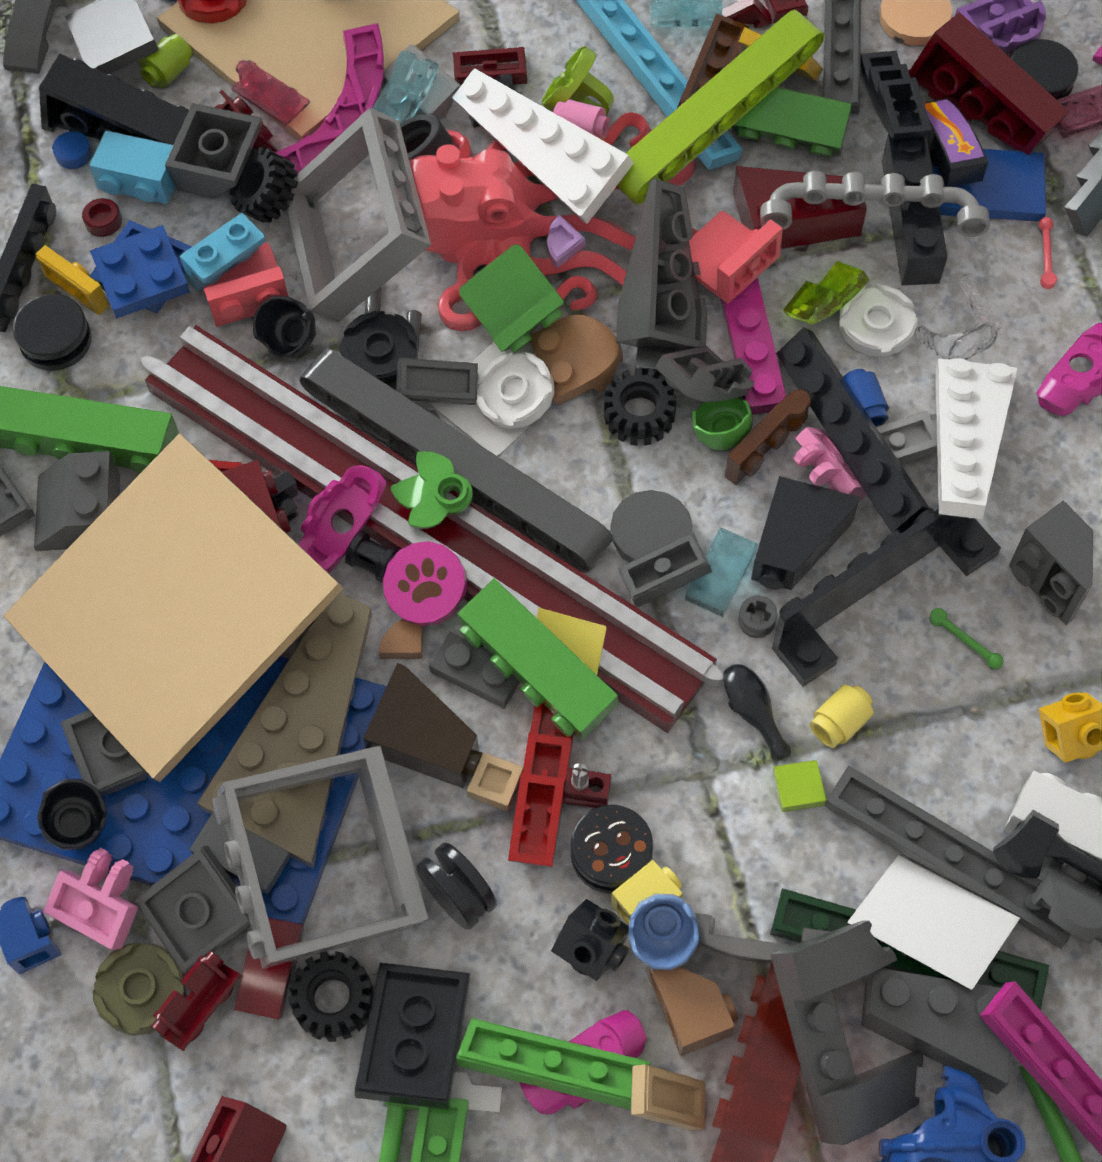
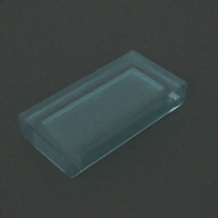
M720 527L705 556L712 569V573L693 581L686 593L685 600L723 617L757 551L758 543Z

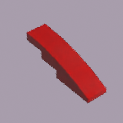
M543 703L538 708L534 706L524 768L520 777L508 861L553 867L574 733L570 737L565 736L553 724L551 718L554 714Z

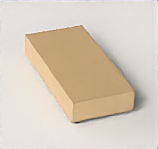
M646 1064L633 1066L631 1115L691 1131L705 1129L706 1083L699 1079Z

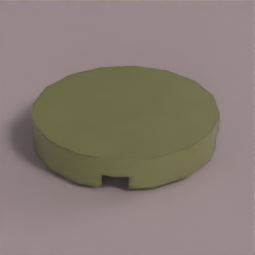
M140 942L130 943L123 946L122 949L111 952L99 966L95 976L93 1002L99 1016L116 1031L132 1036L151 1034L155 1032L150 1027L156 1020L153 1015L173 990L178 991L185 997L186 987L181 983L185 975L169 952L162 946L141 944Z

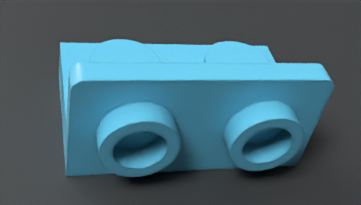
M240 213L180 255L188 283L199 292L207 285L217 282L224 273L237 264L247 261L254 252L259 250L258 247L265 242L264 234L243 213Z

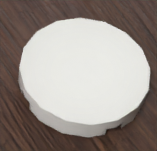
M876 285L875 288L865 289L866 286L857 288V292L841 306L839 312V330L844 341L855 351L868 356L886 357L899 353L910 344L917 328L915 307L911 299L900 290L887 285Z
M504 353L490 361L480 373L477 381L479 387L477 389L476 402L484 416L498 427L508 429L526 427L540 419L550 407L555 393L554 378L544 361L532 353Z

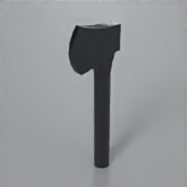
M1032 810L1012 833L993 848L995 858L999 864L1009 873L1019 877H1039L1045 856L1065 862L1102 884V863L1064 840L1058 833L1059 824L1035 810Z

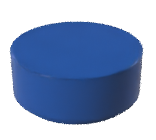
M65 132L59 135L52 145V151L57 163L67 169H76L84 166L92 156V149L88 138L80 132Z

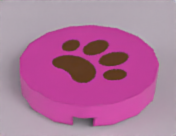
M430 541L412 543L398 551L388 563L383 577L384 596L391 610L405 621L419 626L437 625L452 617L459 609L458 606L462 602L463 597L465 598L468 589L467 572L457 555L444 545Z

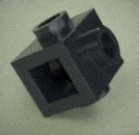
M586 899L568 916L551 952L571 964L572 968L578 973L598 981L609 968L616 971L626 958L630 948L624 945L629 935V926L620 921V918L614 912L600 908Z

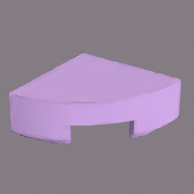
M561 215L557 216L550 225L547 237L548 255L556 268L560 267L586 246V239Z

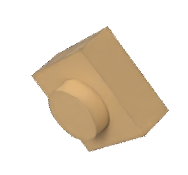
M483 752L467 789V797L509 811L520 784L521 772L523 773L524 767Z

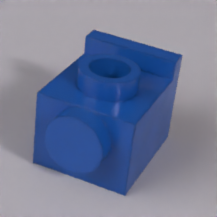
M26 897L13 898L1 906L0 946L7 964L19 975L62 955L59 947L48 936L51 934V929L41 909L34 911Z

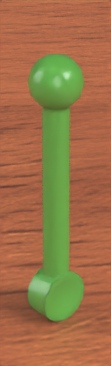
M935 608L931 611L929 620L932 625L945 627L985 658L987 665L991 669L1002 667L1004 660L1001 654L991 653L949 621L946 611L942 608Z

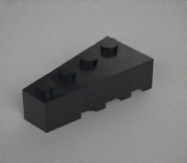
M60 53L39 86L41 129L54 132L56 127L69 131L80 132L85 136L99 139V141H101L106 130L174 145L189 111L181 105H173L158 98L148 90H140L115 75L105 74L91 68L80 59H72Z

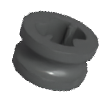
M758 595L751 596L742 603L738 623L743 633L749 637L763 638L774 630L778 613L773 601ZM756 610L763 611L765 613L764 620L767 622H764L763 619L760 620V624L751 622L752 615L749 612L751 611L755 615Z

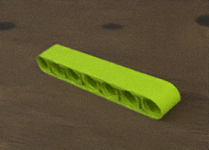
M797 10L787 13L626 152L634 164L616 187L636 205L644 203L651 180L658 179L669 182L810 59L823 43L824 33Z

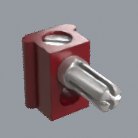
M580 763L575 764L573 768H568L563 803L589 808L608 805L611 774L588 771L585 764H582L581 770ZM598 786L601 787L602 790L599 792H594L590 788Z

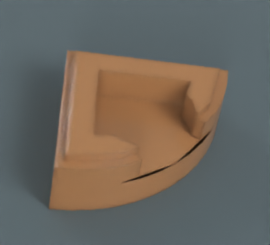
M404 619L392 625L380 643V659H422L423 626L412 624Z

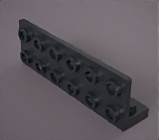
M929 508L921 513L913 522V526L903 533L900 530H896L889 534L880 544V548L871 554L863 552L856 556L848 564L847 570L835 577L833 574L824 577L816 584L813 589L814 592L802 600L800 597H795L788 601L779 611L780 615L775 629L772 650L802 687L834 667L838 661V657L815 629L939 546L965 576H968L996 557L1001 547L975 518L939 514V509L935 511L933 508Z

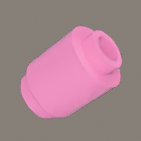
M568 100L566 103L560 101L556 104L553 113L599 139L604 140L609 131L610 118L606 116L603 107Z

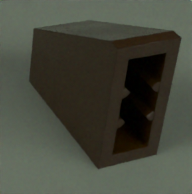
M397 663L364 735L363 740L366 749L381 746L384 760L464 788L468 776L473 777L483 752L479 751L477 734L405 665Z

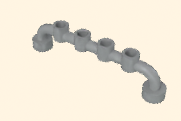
M811 171L804 175L803 182L787 183L778 187L770 196V200L763 203L760 208V224L762 227L771 219L784 230L792 223V207L787 202V200L792 198H803L809 204H820L826 199H839L848 205H859L865 200L882 201L884 205L890 207L899 206L905 201L921 202L923 206L928 208H935L943 203H955L962 207L957 213V228L961 235L976 237L985 234L990 228L989 211L985 207L979 206L976 198L966 190L956 187H944V179L936 174L924 176L920 180V186H905L904 177L897 173L885 175L881 179V185L866 184L865 176L859 172L847 173L842 178V184L827 183V177L823 172Z

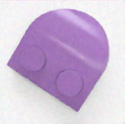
M978 0L957 8L955 13L956 15L960 12L1003 52L1015 50L1023 43L1039 39L1046 18V10L1042 1L1032 3L1031 0Z

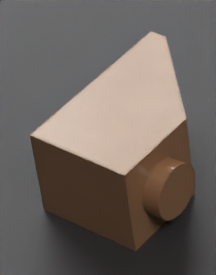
M646 966L647 975L680 1056L732 1037L735 1028L733 1022L738 1020V1014L728 993L722 995L716 982L681 967L673 970H658Z

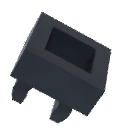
M287 470L274 478L278 494L272 495L271 498L276 510L284 508L289 522L298 517L296 512L298 508L292 498L298 495L296 481Z

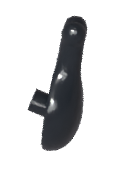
M733 664L728 666L723 673V682L729 698V707L760 732L770 749V754L774 761H781L791 756V748L785 742L775 724L771 698L762 679L745 665Z

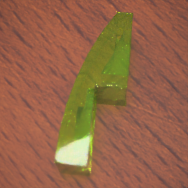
M836 261L818 285L805 281L785 306L783 312L790 317L813 325L845 306L862 290L870 279L863 270Z

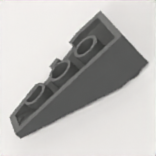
M658 179L650 181L618 302L617 343L635 347L677 350L706 346L707 306L705 298L699 299L695 276L701 273L699 263L693 262L689 240L693 236V230L684 187Z

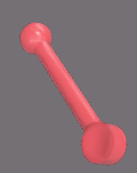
M1043 217L1038 224L1039 229L1043 231L1044 274L1040 279V284L1046 289H1051L1057 281V276L1052 272L1050 230L1053 228L1054 222L1049 217Z

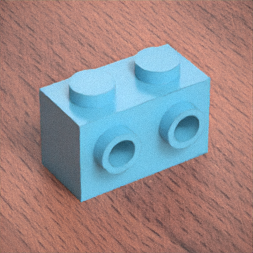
M105 130L89 165L97 188L112 195L122 194L136 197L144 202L154 201L168 205L176 186L165 164L174 145Z

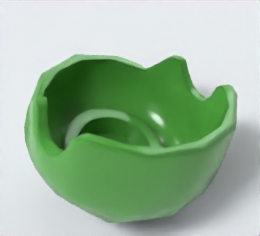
M739 398L719 402H702L697 410L692 412V425L695 435L701 443L712 450L727 451L735 448L749 434L753 426V417L747 400L741 401Z

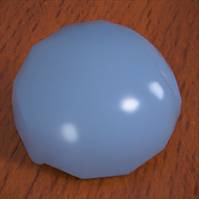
M655 893L640 901L629 918L628 932L632 951L636 958L652 969L673 970L687 963L697 948L699 927L696 915L692 907L684 899L674 894Z

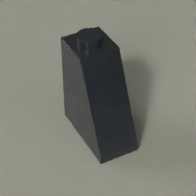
M779 476L754 560L751 580L759 581L761 585L770 589L785 588L792 590L853 523L860 497Z

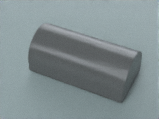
M694 532L618 568L632 601L637 608L712 573V569Z

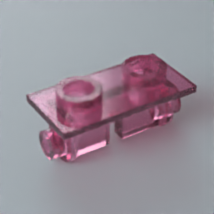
M241 60L237 64L236 72L239 74V81L231 87V90L283 125L287 126L311 103L309 99L298 93L295 88L287 86L258 67L252 60Z

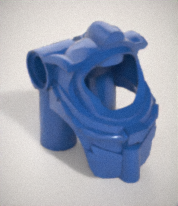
M945 1065L940 1079L945 1080L944 1085L937 1088L934 1095V1117L927 1119L923 1124L917 1126L912 1133L900 1135L893 1139L879 1140L878 1156L882 1157V1160L876 1162H1016L1025 1151L1026 1140L1023 1131L1017 1124L1010 1120L1000 1119L987 1106L988 1103L985 1102L983 1090L979 1082L973 1076ZM988 1137L994 1139L1000 1149L999 1157L989 1149Z

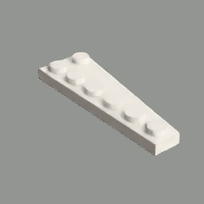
M475 68L452 97L484 130L489 132L498 143L505 147L542 184L547 186L571 211L587 224L634 164L628 154Z
M938 358L936 367L939 514L983 519L1017 374L1016 367H1009L1002 363H973L961 358L951 360Z

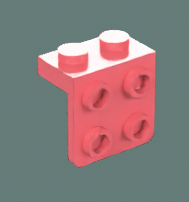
M264 242L258 247L259 250L254 252L247 261L231 268L217 282L204 287L216 327L254 316L259 305L272 296H288L281 268L277 266L271 246L268 243Z

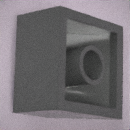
M192 103L165 164L177 190L213 198L236 186L263 124L262 118Z
M110 451L67 454L38 476L34 549L36 551L68 549L120 495V473Z

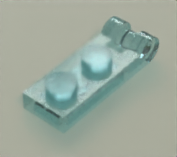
M408 50L401 51L396 61V68L372 109L398 120L399 123L414 117L437 77L438 63L429 59H424L423 61L417 59V55ZM412 73L417 75L414 83L408 81Z

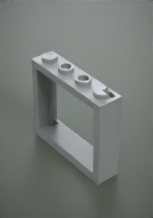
M372 108L364 112L297 174L298 176L293 179L297 181V188L291 190V193L295 194L293 200L288 199L286 202L289 206L287 212L309 309L313 313L336 321H341L431 246L400 123L398 120ZM369 155L389 233L335 278L317 201Z
M381 746L223 782L217 791L218 797L213 798L215 817L219 825L225 824L229 838V841L224 843L226 860L230 869H237L241 886L236 887L237 903L242 914L248 913L252 931L247 933L248 945L253 959L260 958L262 969L414 928L429 920ZM358 772L397 916L276 949L238 801Z

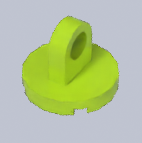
M581 46L565 63L564 68L566 70L561 72V77L557 76V78H554L542 98L544 108L553 112L558 102L566 103L568 100L603 107L606 115L608 114L614 102V96L605 84L589 73L596 59V52L587 46ZM588 96L596 98L600 103L592 101Z

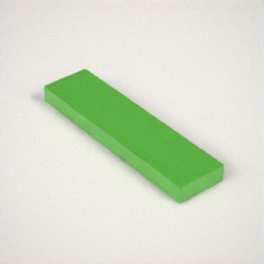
M471 1018L456 1057L458 1067L631 1110L632 1067L644 1064L650 1065L649 1061Z

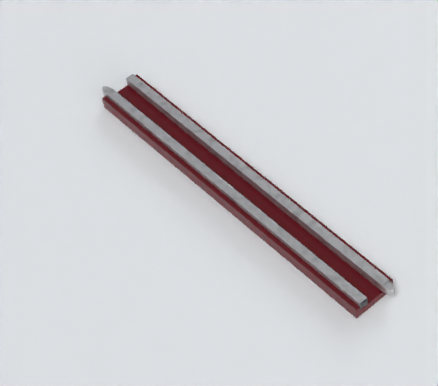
M197 325L194 328L189 326L180 336L183 347L167 364L160 359L157 360L150 356L141 358L143 368L149 375L145 382L150 393L250 459L258 460L261 466L271 470L276 476L288 470L297 483V489L311 499L324 491L332 480L340 481L346 470L352 466L362 465L380 473L386 480V487L378 506L361 531L368 533L370 538L388 549L395 547L400 551L412 543L425 541L447 547L457 555L467 572L468 589L465 598L463 597L467 602H470L495 578L535 617H537L538 609L542 608L606 626L597 676L618 695L619 702L666 733L671 730L705 683L713 686L722 684L723 674L716 666L717 659L475 503L471 502L468 508L460 513L448 514L435 527L420 529L409 526V516L412 510L400 505L393 496L391 487L404 479L419 475L417 466ZM450 491L446 494L445 498L447 500H454L460 494L456 491ZM340 510L335 514L353 526L354 518L350 511Z

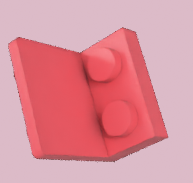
M720 211L689 240L692 261L699 263L701 273L695 276L696 281L729 304L780 257L783 228L770 219L759 230L754 229L751 231L725 211Z

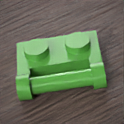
M451 1098L449 1110L384 1102L383 1106L388 1109L379 1162H398L405 1115L408 1110L419 1111L411 1162H461L469 1108L468 1100Z

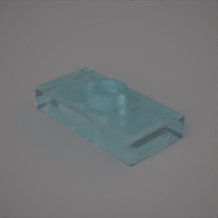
M650 0L651 27H711L716 13L723 16L722 0Z

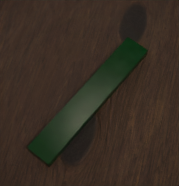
M782 888L770 935L801 943L803 928L832 932L851 925L847 922L856 909ZM875 938L881 947H890L897 958V961L883 968L952 980ZM998 951L976 984L1002 988L1005 983L1015 981L1041 1010L1050 965Z

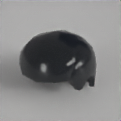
M272 296L259 305L253 316V334L255 339L260 341L269 350V353L280 358H297L309 349L317 334L315 318L311 310L304 303L288 296Z
M63 779L43 793L37 814L38 827L46 841L62 850H82L98 840L103 832L107 820V806L97 787L83 779Z

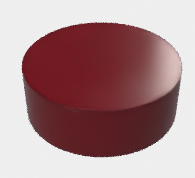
M95 199L89 202L82 211L85 227L94 236H109L121 227V212L118 205L110 199Z

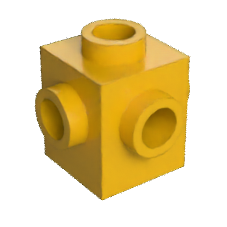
M1071 693L1064 696L1061 701L1038 708L1045 747L1065 763L1076 759L1093 757L1098 751L1102 750V703L1088 693Z

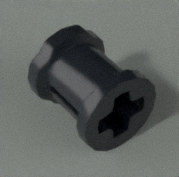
M361 531L349 545L345 556V563L351 567L358 565L375 574V579L382 583L388 563L399 550L395 547L388 549L370 540V535Z

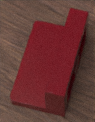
M221 1096L190 1162H271L287 1126L280 1120L246 1102Z

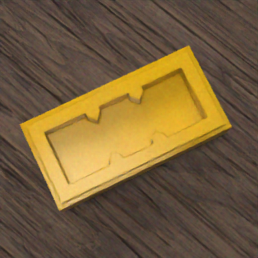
M46 245L36 253L38 263L48 280L95 314L100 315L109 307L101 285L89 277L90 274L78 262L71 264Z

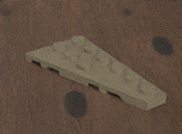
M340 592L317 616L197 802L201 810L209 814L214 812L213 798L218 797L217 791L223 782L340 755L347 726L346 719L350 701L353 700L357 671L359 663L362 661L372 618L371 607ZM334 778L238 801L245 829L289 851L292 858L314 869L317 856L316 848L320 831L323 830L326 817L325 809L330 788L333 787Z

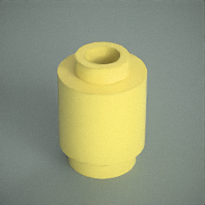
M842 685L814 712V720L810 723L811 731L823 744L830 748H835L838 744H846L874 715L871 706L873 704L872 698L859 686Z

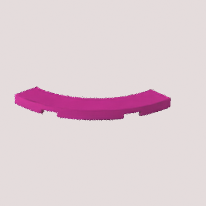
M378 23L343 31L347 68L341 95H339L334 107L324 119L325 122L312 135H307L295 144L275 152L293 162L295 165L293 169L297 170V174L369 108L376 110L383 83L384 66L383 43Z

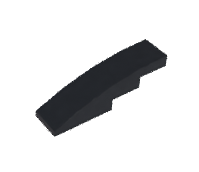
M897 50L861 54L860 69L875 111L892 139L931 136L932 129L916 78H910L907 65L900 63Z

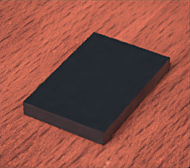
M380 962L354 1090L355 1098L449 1110L457 1064L456 1057L459 1052L470 985V973Z

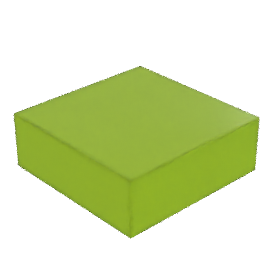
M817 760L774 766L773 775L781 812L825 806L826 797Z

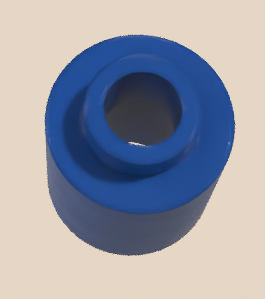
M856 369L845 374L843 378L874 425L878 427L887 422L889 406L875 373L865 371L864 369Z

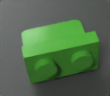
M520 245L511 246L459 289L461 298L493 337L492 340L497 347L504 353L511 349L515 354L532 340L529 333L541 324L545 329L551 326L564 315L560 309L566 305Z

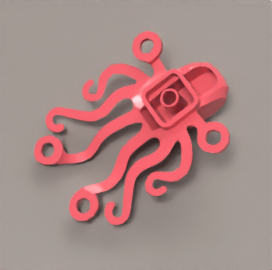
M634 112L625 113L609 128L608 134L603 141L612 145L624 128L632 125L639 130V135L629 141L630 147H633L651 132V128L647 120L640 114ZM447 130L452 138L453 145L446 144L441 146L437 150L436 155H423L409 159L431 246L426 250L439 253L445 261L457 263V282L445 289L440 297L438 306L441 321L450 329L468 331L482 324L472 311L461 315L452 311L453 305L463 300L459 294V289L474 277V271L477 267L489 265L513 245H520L543 275L558 274L579 267H594L623 285L627 271L610 258L596 252L579 251L558 268L553 265L550 258H536L531 255L530 244L536 237L547 236L550 225L557 217L543 216L534 211L538 206L559 198L544 184H535L526 179L534 174L519 161L513 163L510 155L504 152L506 148L495 139L486 150L479 153L473 159L468 138L458 131ZM695 159L668 183L679 186L689 180L696 169ZM576 214L562 215L577 231L595 233L629 250L633 249L636 236L614 222L592 217L587 224ZM692 228L694 236L698 231ZM581 276L570 277L555 289L563 300L574 288H580L585 291L584 298L571 302L570 308L572 310L586 309L594 304L597 298V288L590 280Z

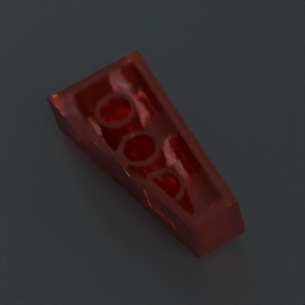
M772 961L767 977L757 975L750 997V1002L756 1003L758 1006L754 1017L745 1014L737 1042L746 1044L743 1056L740 1058L733 1055L725 1080L726 1084L733 1086L730 1099L720 1098L712 1126L719 1128L720 1132L711 1162H773L780 1145L801 1066Z

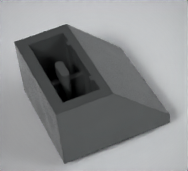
M1063 500L1025 529L1009 563V567L1012 569L1017 581L1026 587L1029 586L1041 599L1046 611L1052 616L1058 617L1067 625L1074 619L1093 584L1094 530Z

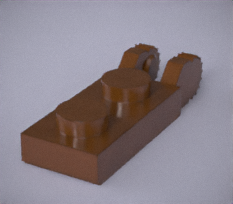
M797 389L790 392L728 454L725 478L737 485L746 474L749 477L753 476L763 464L765 459L763 456L771 448L775 451L778 450L786 441L790 432L798 431L802 424H805L808 417V408L811 405L810 394H807V391Z

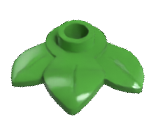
M429 451L417 452L416 465L419 475L404 479L391 487V492L400 505L412 510L409 516V526L420 529L435 527L448 514H457L468 508L473 498L471 484L465 477L455 474L451 461L443 455ZM450 491L460 493L457 499L447 500L445 498L446 494Z

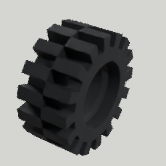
M259 147L258 150H251L237 185L230 189V195L233 196L230 201L235 206L234 209L263 223H270L273 218L277 220L281 217L280 210L286 211L289 207L286 204L287 200H293L295 194L291 193V190L297 188V181L293 180L298 176L297 170L293 169L295 167L294 163L264 147Z
M635 368V375L631 376L628 369L622 372V380L617 375L612 379L611 386H607L604 396L605 424H609V431L612 435L618 432V440L623 443L627 437H630V445L635 446L638 444V439H643L644 446L651 445L652 436L658 442L663 439L664 431L666 433L670 432L672 423L675 421L677 400L676 395H674V389L667 385L666 377L661 375L656 379V371L649 369L648 375H642V368ZM645 398L654 403L655 410L649 415L636 416L628 413L624 406L631 399Z
M327 951L319 953L321 958L313 960L311 956L305 960L307 966L304 969L300 967L294 972L296 980L295 982L290 981L288 989L291 992V996L288 997L293 1015L306 1033L310 1032L314 1038L321 1040V1037L327 1038L328 1042H337L336 1037L343 1036L344 1040L352 1037L350 1032L355 1029L360 1032L365 1027L363 1021L366 1018L369 1019L374 994L373 985L365 968L360 966L354 957L346 958L343 952L335 951V956H329ZM329 980H339L349 988L347 1004L343 1009L335 1013H325L319 1010L314 1000L318 987Z

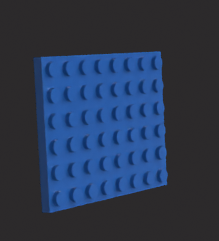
M280 656L161 782L148 776L145 780L110 795L103 796L102 798L107 806L105 828L98 840L82 850H62L46 841L38 827L37 814L43 793L63 779H82L60 722L89 710L51 667L44 662L0 758V840L84 866L88 863V859L93 851L102 848L112 855L109 871L115 862L123 859L134 866L130 880L149 886L154 885L192 855L189 849L211 816V814L201 810L197 802L282 672L289 658ZM356 678L353 700L350 701L346 719L347 726L340 755L366 749L363 738L387 686ZM358 772L334 778L333 787L330 788L325 809L326 817L323 830L320 831L316 848L317 856L314 869L291 857L270 893L267 895L261 892L268 917L301 924L305 923L358 781ZM228 874L236 887L241 886L239 879Z

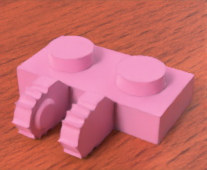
M806 427L795 438L802 448L797 451L793 459L799 466L807 467L811 464L815 467L809 475V479L814 485L822 486L827 483L831 490L858 496L860 499L867 495L825 430Z
M100 848L93 851L92 855H90L81 876L71 870L59 871L43 912L111 950L122 949L138 906L119 896L128 888L134 866L121 859L115 862L109 871L112 855ZM106 877L103 887L99 886L98 884Z

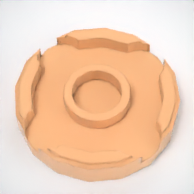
M882 0L879 11L880 25L885 33L893 39L895 36L903 39V44L910 46L926 45L934 32L952 18V7L949 0Z

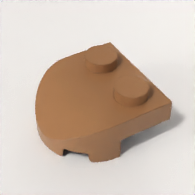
M566 316L554 322L548 328H543L530 335L532 337L530 342L535 355L544 361L554 378L555 393L553 400L558 406L592 388L598 393L606 390L607 386L612 383L613 374L617 369L618 363L623 361L622 347L620 343L616 342L617 337L607 326L589 316Z

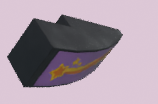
M948 98L923 102L932 129L931 136H927L932 167L939 168L945 187L983 181L988 160L972 126L964 114Z

